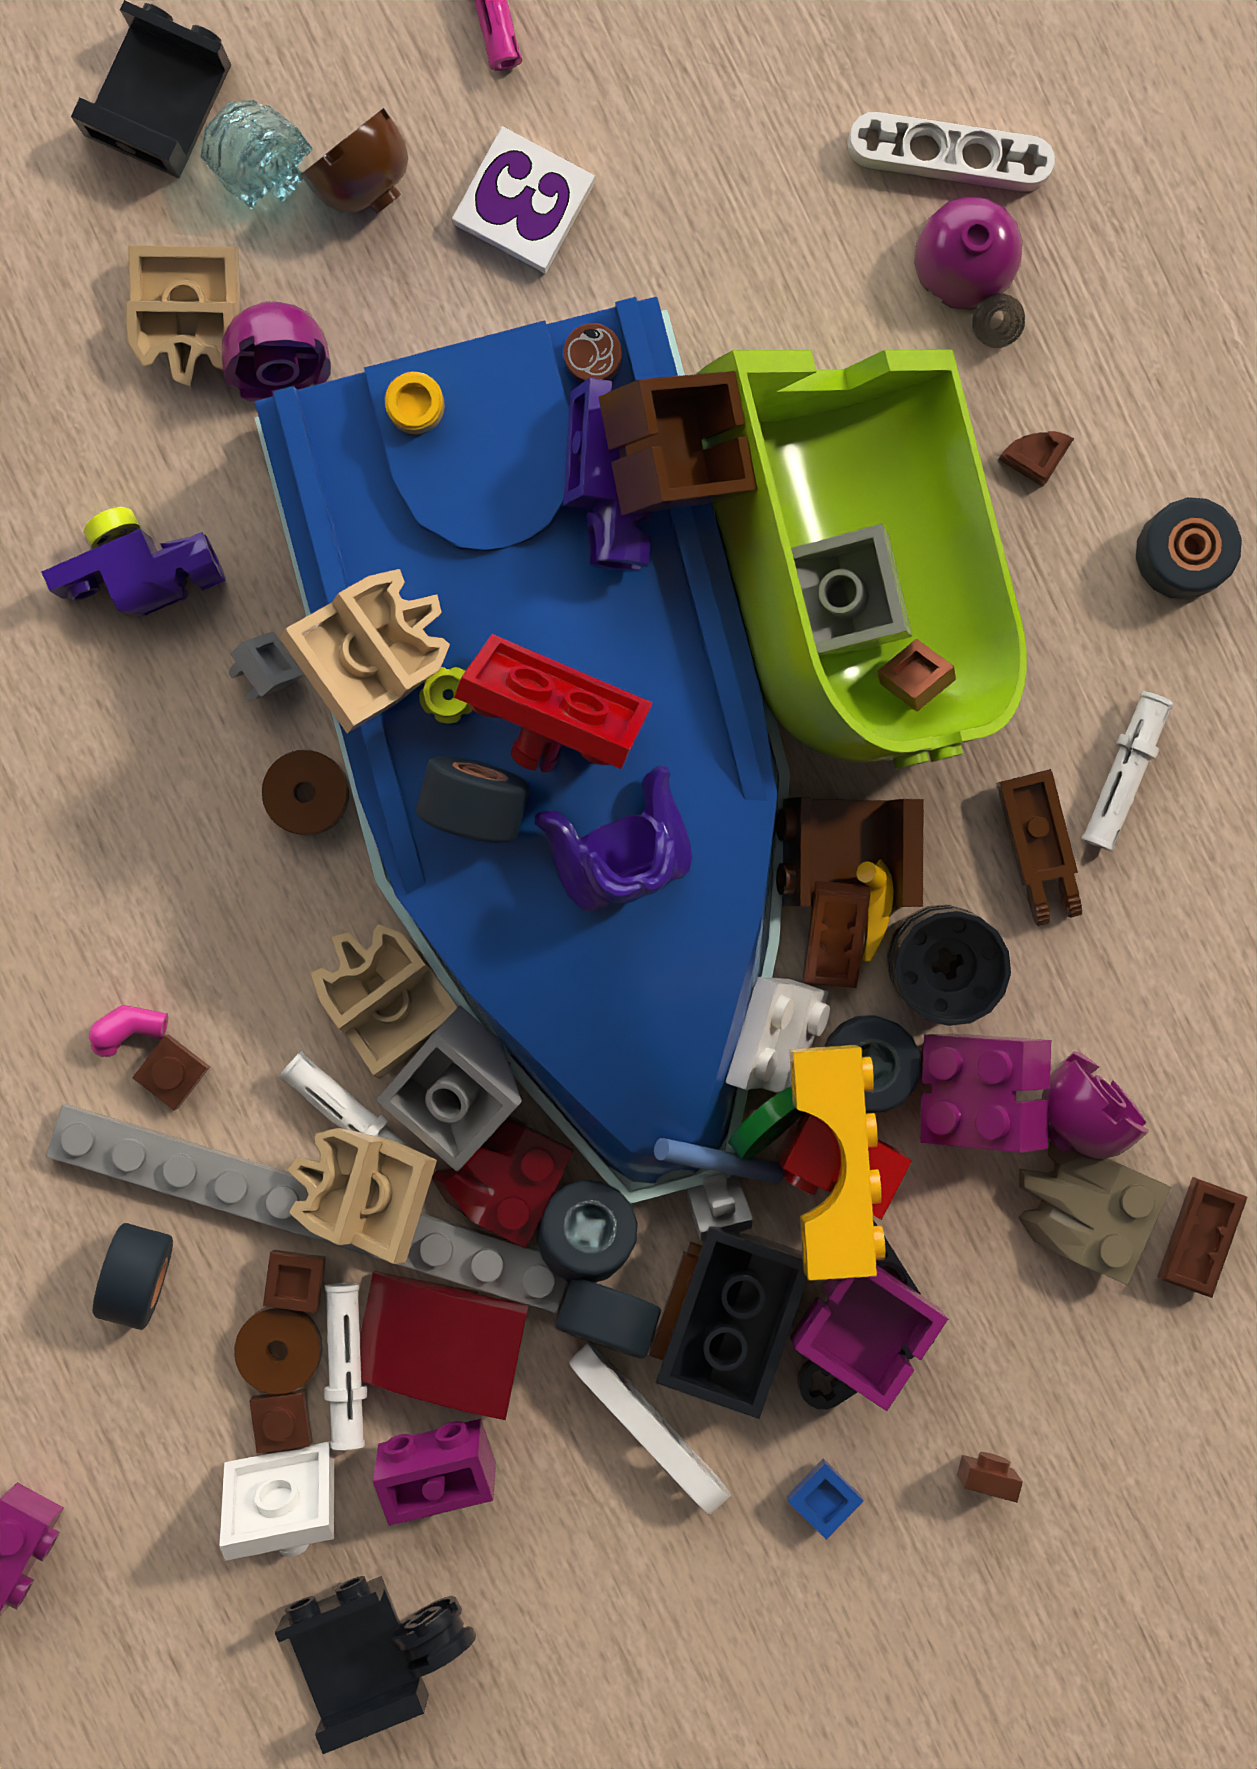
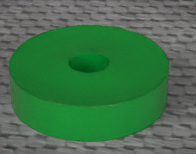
M792 1086L779 1092L759 1107L736 1129L728 1140V1144L743 1161L755 1156L774 1142L804 1112L796 1109L793 1105Z

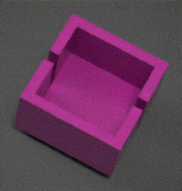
M956 1033L924 1034L922 1083L932 1084V1093L922 1094L920 1143L1017 1153L1048 1149L1049 1100L1016 1101V1091L1050 1089L1052 1040Z
M876 1265L877 1276L828 1279L823 1286L828 1300L825 1302L819 1297L815 1298L790 1335V1339L795 1350L885 1411H888L914 1372L911 1363L906 1356L900 1353V1350L905 1344L913 1356L922 1360L949 1319L938 1306Z

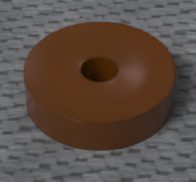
M296 750L281 756L270 766L262 784V801L267 814L280 828L298 835H317L331 829L343 817L349 802V784L341 767L328 756L313 750ZM304 783L312 784L315 789L313 799L307 803H302L297 797V790Z
M273 1307L263 1308L245 1322L237 1335L234 1347L236 1366L244 1380L261 1392L286 1394L302 1387L318 1368L323 1351L322 1337L316 1323L303 1311ZM273 1341L283 1342L288 1350L287 1356L277 1358L272 1355L270 1343Z

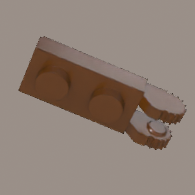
M1049 769L996 783L1022 886H1026L1027 898L1034 922L1037 926L1050 922V907L1046 900L1042 881L1058 878L1062 906L1068 917L1080 916L1083 910L1074 873H1078L1053 772Z

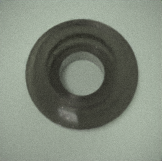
M997 293L984 298L976 307L972 318V328L976 338L991 348H1003L1012 344L1021 336L1025 327V312L1021 303L1016 298L1004 293ZM1002 311V323L997 328L992 329L990 326L992 316L996 312Z

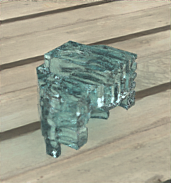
M255 100L228 102L205 127L200 157L209 166V169L224 188L252 210L257 205L258 199H262L268 192L283 202L286 200V195H291L292 190L298 188V183L303 181L300 175L302 172L298 166L303 161L304 156H308L313 148L294 124L269 105L262 106Z

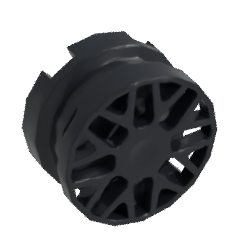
M448 1596L430 1603L409 1616L392 1631L390 1640L395 1649L399 1652L403 1651L407 1657L405 1659L408 1663L407 1671L411 1677H422L447 1665L467 1650L476 1640L474 1629L469 1626L463 1627L464 1623L460 1617L462 1608L456 1597Z

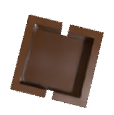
M735 371L638 379L599 396L608 449H619L620 459L611 462L621 515L713 504L757 490L747 436L737 437L704 450L702 448L701 440L745 425Z

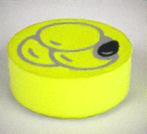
M116 507L103 511L90 519L85 525L83 533L91 549H94L141 529L131 509Z

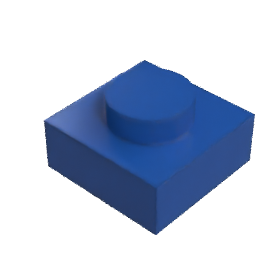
M824 1458L786 1496L788 1503L826 1540L864 1501L862 1495Z

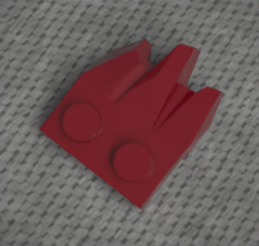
M509 1115L458 1172L452 1167L450 1169L436 1170L431 1179L443 1199L472 1222L526 1249L574 1153V1149L528 1127L527 1123Z

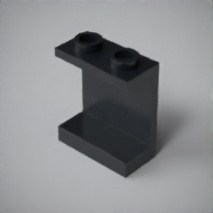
M124 0L120 11L129 26L127 34L95 103L79 97L71 118L85 137L180 179L229 72L231 62L221 44L222 40L212 31L199 25H192L190 30L173 22L174 19L171 15L153 4L144 3L141 8Z
M365 1576L355 1577L339 1585L335 1589V1595L320 1601H316L315 1596H309L294 1602L285 1609L286 1614L282 1616L275 1631L278 1643L290 1639L321 1719L315 1736L322 1754L420 1716L425 1712L429 1694L423 1678H413L409 1675L407 1671L408 1663L405 1660L407 1657L403 1651H397L390 1640V1635L400 1624V1620L382 1576L370 1581H366Z

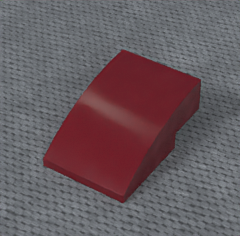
M373 1271L360 1333L361 1381L421 1401L506 1421L529 1305L477 1295L478 1291Z

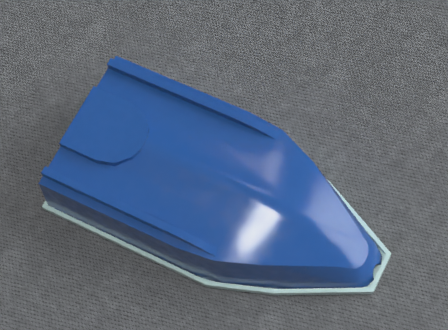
M657 296L637 301L636 297L617 301L615 302V307L549 324H546L544 320L364 367L365 372L296 390L294 386L273 391V397L255 401L258 417H254L306 617L332 603L339 592L371 575L400 569L405 581L399 591L402 599L411 601L436 594L438 596L442 613L423 630L428 637L443 638L450 644L441 667L450 670L453 667H458L466 671L490 636L494 634L653 703L622 769L612 765L594 764L583 758L579 751L562 744L555 769L546 773H542L539 764L536 771L526 769L515 762L510 755L513 744L520 734L521 726L500 717H485L473 710L469 714L461 715V719L458 722L451 724L441 723L435 719L434 714L426 713L421 706L419 697L425 683H422L391 708L348 734L332 713L375 882L457 1006L461 1005L501 1041L508 1062H511L510 1069L512 1075L610 1186L618 1189L630 1203L703 1185L704 1177L721 1173L658 1160L654 1155V1146L660 1138L736 1153L728 1144V1140L742 1124L748 1090L725 1082L757 977L772 978L780 939L782 895H779L776 887V872L778 865L783 863V841H780L777 836L776 821L779 810L783 809V799L789 798L790 771L776 718L761 694L712 504L653 511V519L636 526L641 532L648 533L651 536L648 567L641 566L640 571L634 572L605 570L590 565V543L586 516L588 512H593V510L563 506L570 391L581 384L566 369L564 362L566 339L574 329L588 323L604 325L615 333L621 345L622 359L618 372L610 380L612 381V391L638 379L683 376L685 374L668 310L661 311ZM407 372H420L430 376L439 385L443 394L445 408L442 419L436 427L423 434H409L398 429L390 420L385 408V394L388 386L396 377ZM450 689L443 692L445 700H451L454 697V692ZM438 756L469 759L504 769L524 779L528 783L530 792L517 838L508 843L477 841L442 831L417 816L416 806L428 761ZM662 765L666 766L670 773L669 787L673 800L682 817L691 843L692 861L690 871L683 878L669 881L657 893L643 896L634 902L622 904L611 902L608 906L592 913L582 910L566 893L556 870L548 839L544 831L534 825L535 815L543 811H558L571 822L579 837L582 838L599 826L612 823L626 816L643 813L645 807L641 787L642 780L653 768ZM726 1174V1177L730 1178L731 1174Z

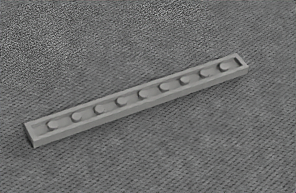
M70 1104L61 1106L46 1157L384 1260L352 1244H334L310 1232L295 1219L289 1211L295 1201H306L308 1192L306 1187L288 1171ZM422 1212L406 1263L397 1264L553 1313L558 1311L567 1280L555 1275L542 1260L539 1248L527 1245L525 1249L503 1237Z

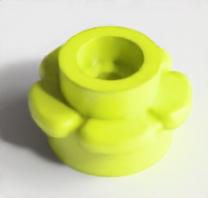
M441 667L438 672L424 682V689L419 694L420 703L426 713L435 715L437 721L446 724L456 723L461 719V715L472 712L469 704L454 697L451 700L443 698V692L447 689L452 690L455 696L465 670L458 667H453L451 670Z

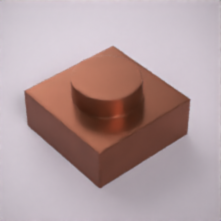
M918 639L914 640L878 670L880 685L916 712L956 680L954 666Z
M165 1035L132 1078L171 1109L176 1110L189 1096L210 1066L172 1036Z
M272 1250L269 1256L263 1306L317 1313L320 1306L326 1256Z
M306 1388L286 1394L255 1395L249 1400L257 1454L311 1445L313 1440Z
M979 1452L978 1459L965 1455L961 1457L957 1477L967 1490L1018 1503L1023 1484L1014 1468H1010L1011 1462L1006 1458L987 1452Z

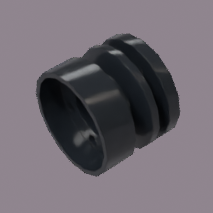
M948 904L926 906L907 916L892 934L887 951L889 977L900 997L926 1020L946 1026L970 1024L991 1013L1004 997L1011 976L1009 950L999 932L969 910ZM943 948L951 955L957 956L956 960L950 962L949 967L951 971L947 974H944L937 967H932L931 964L939 960L938 951Z

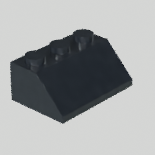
M709 1226L656 1383L760 1419L808 1280L804 1273L803 1252L756 1235Z

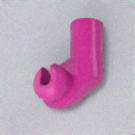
M121 1005L93 1023L88 1035L93 1053L100 1057H111L117 1053L121 1042L132 1034L162 1039L168 1025V1013Z

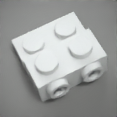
M757 977L725 1083L744 1090L763 1088L775 1093L791 1087L789 1049L812 1048L815 1036H820L823 1033L830 1014V1006L825 1004L829 992L792 979Z

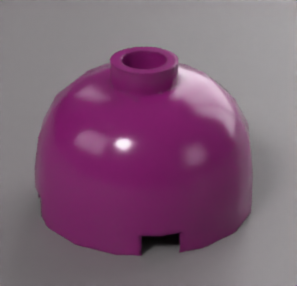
M966 196L947 202L928 218L916 242L914 264L920 283L927 291L930 289L935 296L941 298V303L950 308L974 310L990 305L1011 286L1019 271L1023 240L1014 218L1003 206L988 198Z
M265 301L250 306L232 319L222 338V365L225 384L229 389H231V385L239 388L241 398L249 402L255 403V401L273 397V391L291 386L299 390L312 384L325 383L331 375V361L324 333L312 316L296 305L277 301Z
M1073 1051L1056 1067L1050 1075V1089L1043 1090L1042 1099L1049 1100L1050 1124L1048 1127V1137L1064 1153L1069 1152L1073 1148L1081 1155L1090 1158L1106 1159L1119 1156L1133 1147L1149 1132V1129L1143 1127L1147 1122L1134 1102L1114 1080L1109 1084L1098 1075L1094 1077L1091 1074L1099 1066L1087 1056L1077 1051Z

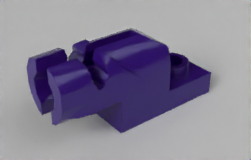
M589 378L570 391L563 506L593 510V512H588L586 516L590 543V565L613 571H640L641 566L648 567L651 536L648 533L641 532L636 526L653 519V511L621 515L611 462L620 459L619 449H608L599 403V396L612 391V381Z
M138 529L41 571L49 591L62 599L69 597L70 601L82 600L100 591L99 584L105 582L117 610L126 616L137 617L148 615L180 600L187 599L188 591L185 589L188 576L202 591L226 581L219 559L208 537L203 532L191 537L161 543L162 549L157 551L152 538L141 529Z

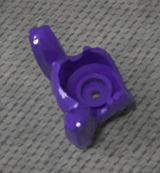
M662 765L653 768L642 780L641 787L645 807L643 813L626 816L612 823L599 826L582 838L579 837L571 822L558 811H543L535 815L534 825L544 831L548 839L553 861L566 893L582 910L592 913L608 906L611 902L621 904L634 902L643 896L657 893L669 881L683 878L690 871L692 861L691 843L682 817L673 800L669 787L670 773L666 766Z

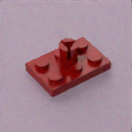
M494 634L490 636L462 675L454 698L469 704L473 711L489 718L500 717L521 726L520 734L513 744L510 755L519 765L532 771H536L539 764L542 773L551 772L555 769L562 744L579 751L583 758L594 764L612 765L622 769L653 704L648 700Z

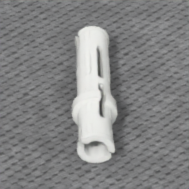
M1141 691L1140 700L1126 734H1119L1116 745L1120 747L1081 840L1114 852L1115 843L1129 809L1133 804L1150 759L1156 760L1160 751L1156 744L1169 712L1175 704L1171 700L1151 692Z
M303 1051L298 1053L279 1075V1078L299 1092L339 1128L387 1138L411 1148L386 1126L389 1121L385 1117L380 1115L377 1118L341 1085L315 1065Z
M356 1282L325 1285L329 1386L324 1388V1397L326 1401H330V1448L333 1450H352L365 1446V1440H363L362 1399L367 1397V1385L361 1384L359 1283Z

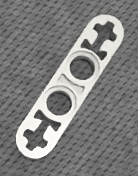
M868 112L859 116L853 123L848 138V151L851 158L858 165L866 168L1020 192H1032L1041 188L1048 180L1055 165V154L1051 145L1044 139L1036 136L881 112ZM869 129L877 130L878 139L884 141L879 143L876 151L867 150L866 140L860 139L866 137ZM897 132L905 133L899 149L900 156L892 155L896 145L892 143L895 142ZM924 135L932 137L939 147L937 157L930 161L917 159L910 150V142L914 138ZM976 143L984 145L990 152L991 163L982 169L969 167L962 155V150L966 146ZM1002 148L1008 149L1009 152L1005 159L1008 162L1003 172H999L997 168L1002 158ZM1025 153L1034 155V164L1041 166L1036 168L1033 175L1024 174V165L1016 163L1022 160Z
M588 1342L569 1360L571 1367L581 1380L705 1512L711 1515L731 1496L725 1484L594 1344Z

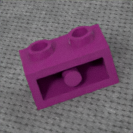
M477 1419L468 1422L453 1421L436 1430L415 1435L400 1434L386 1442L378 1443L372 1482L388 1526L494 1500L496 1461L482 1420Z
M18 1482L0 1498V1616L9 1606L17 1610L26 1597L34 1579L27 1575L36 1559L43 1562L55 1544L60 1532L53 1527L64 1507Z

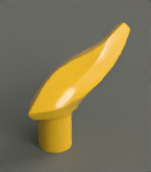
M882 859L876 865L871 862H863L856 871L858 880L870 887L865 944L862 956L863 961L869 962L872 961L884 937L893 904L892 876Z

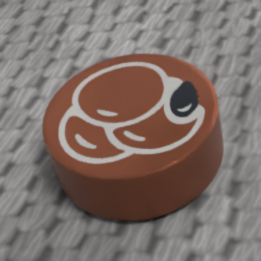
M588 323L577 327L567 337L564 345L565 366L569 374L582 384L589 378L610 381L620 368L622 359L621 345L618 337L608 327L597 323Z

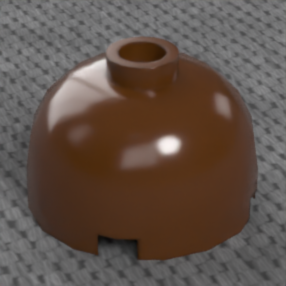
M383 108L300 175L311 190L327 206L344 213H356L370 206L377 214L401 195L395 185L399 183L407 170L409 157L406 142L395 122Z

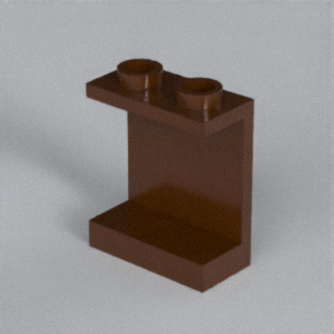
M811 797L783 799V809L779 810L776 821L777 836L780 841H783V863L778 865L776 872V887L779 895H782V906L811 907L815 881L866 885L857 878L856 871L858 866L863 862H871L876 865L882 859L892 876L894 890L892 907H923L924 799L844 800L811 799Z

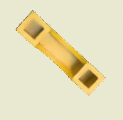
M857 1045L789 1049L793 1105L798 1110L818 1117L830 1127L837 1139L841 1155L839 1177L830 1195L819 1206L800 1216L804 1273L808 1280L877 1276L876 1260H885V1239L883 1227L873 1225L872 1204L881 1203V1181L879 1170H870L868 1147H877L878 1144L875 1113H866L864 1091H873L874 1089L871 1057H862V1048Z

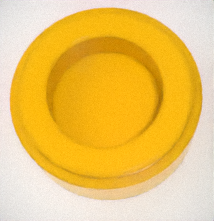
M407 372L396 377L388 386L385 394V408L390 420L398 429L405 433H426L438 425L444 414L445 403L441 389L433 378L424 373Z

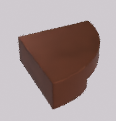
M1056 431L1029 434L1012 442L998 459L1043 487L1074 438Z

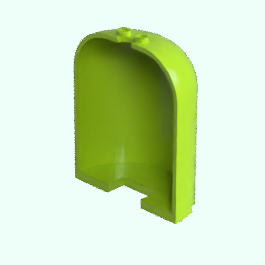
M953 349L882 350L845 369H816L812 350H732L698 371L696 374L735 371L745 425L701 440L704 450L737 437H748L757 490L713 503L712 506L761 694L778 722L795 739L821 754L850 762L867 763L894 760L896 770L928 762L927 752H929L931 762L964 754L962 743L990 736L1001 730L1016 712L1025 687L1027 672L1025 633ZM882 524L889 534L913 637L863 650L819 656L791 548ZM916 639L951 663L955 668L956 680L918 712L880 685L878 670Z

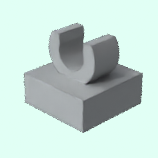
M274 632L243 641L230 653L236 662L229 670L231 678L245 674L253 685V688L245 695L248 701L288 688L304 675Z
M725 1173L704 1177L703 1185L686 1189L687 1200L700 1242L704 1241L709 1226L736 1232L752 1229L753 1219L739 1176L731 1175L730 1178H727Z

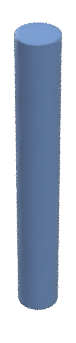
M660 1138L654 1146L655 1157L662 1161L775 1184L780 1183L784 1178V1175H782L784 1169L779 1162L755 1157L743 1161L737 1153L666 1138Z

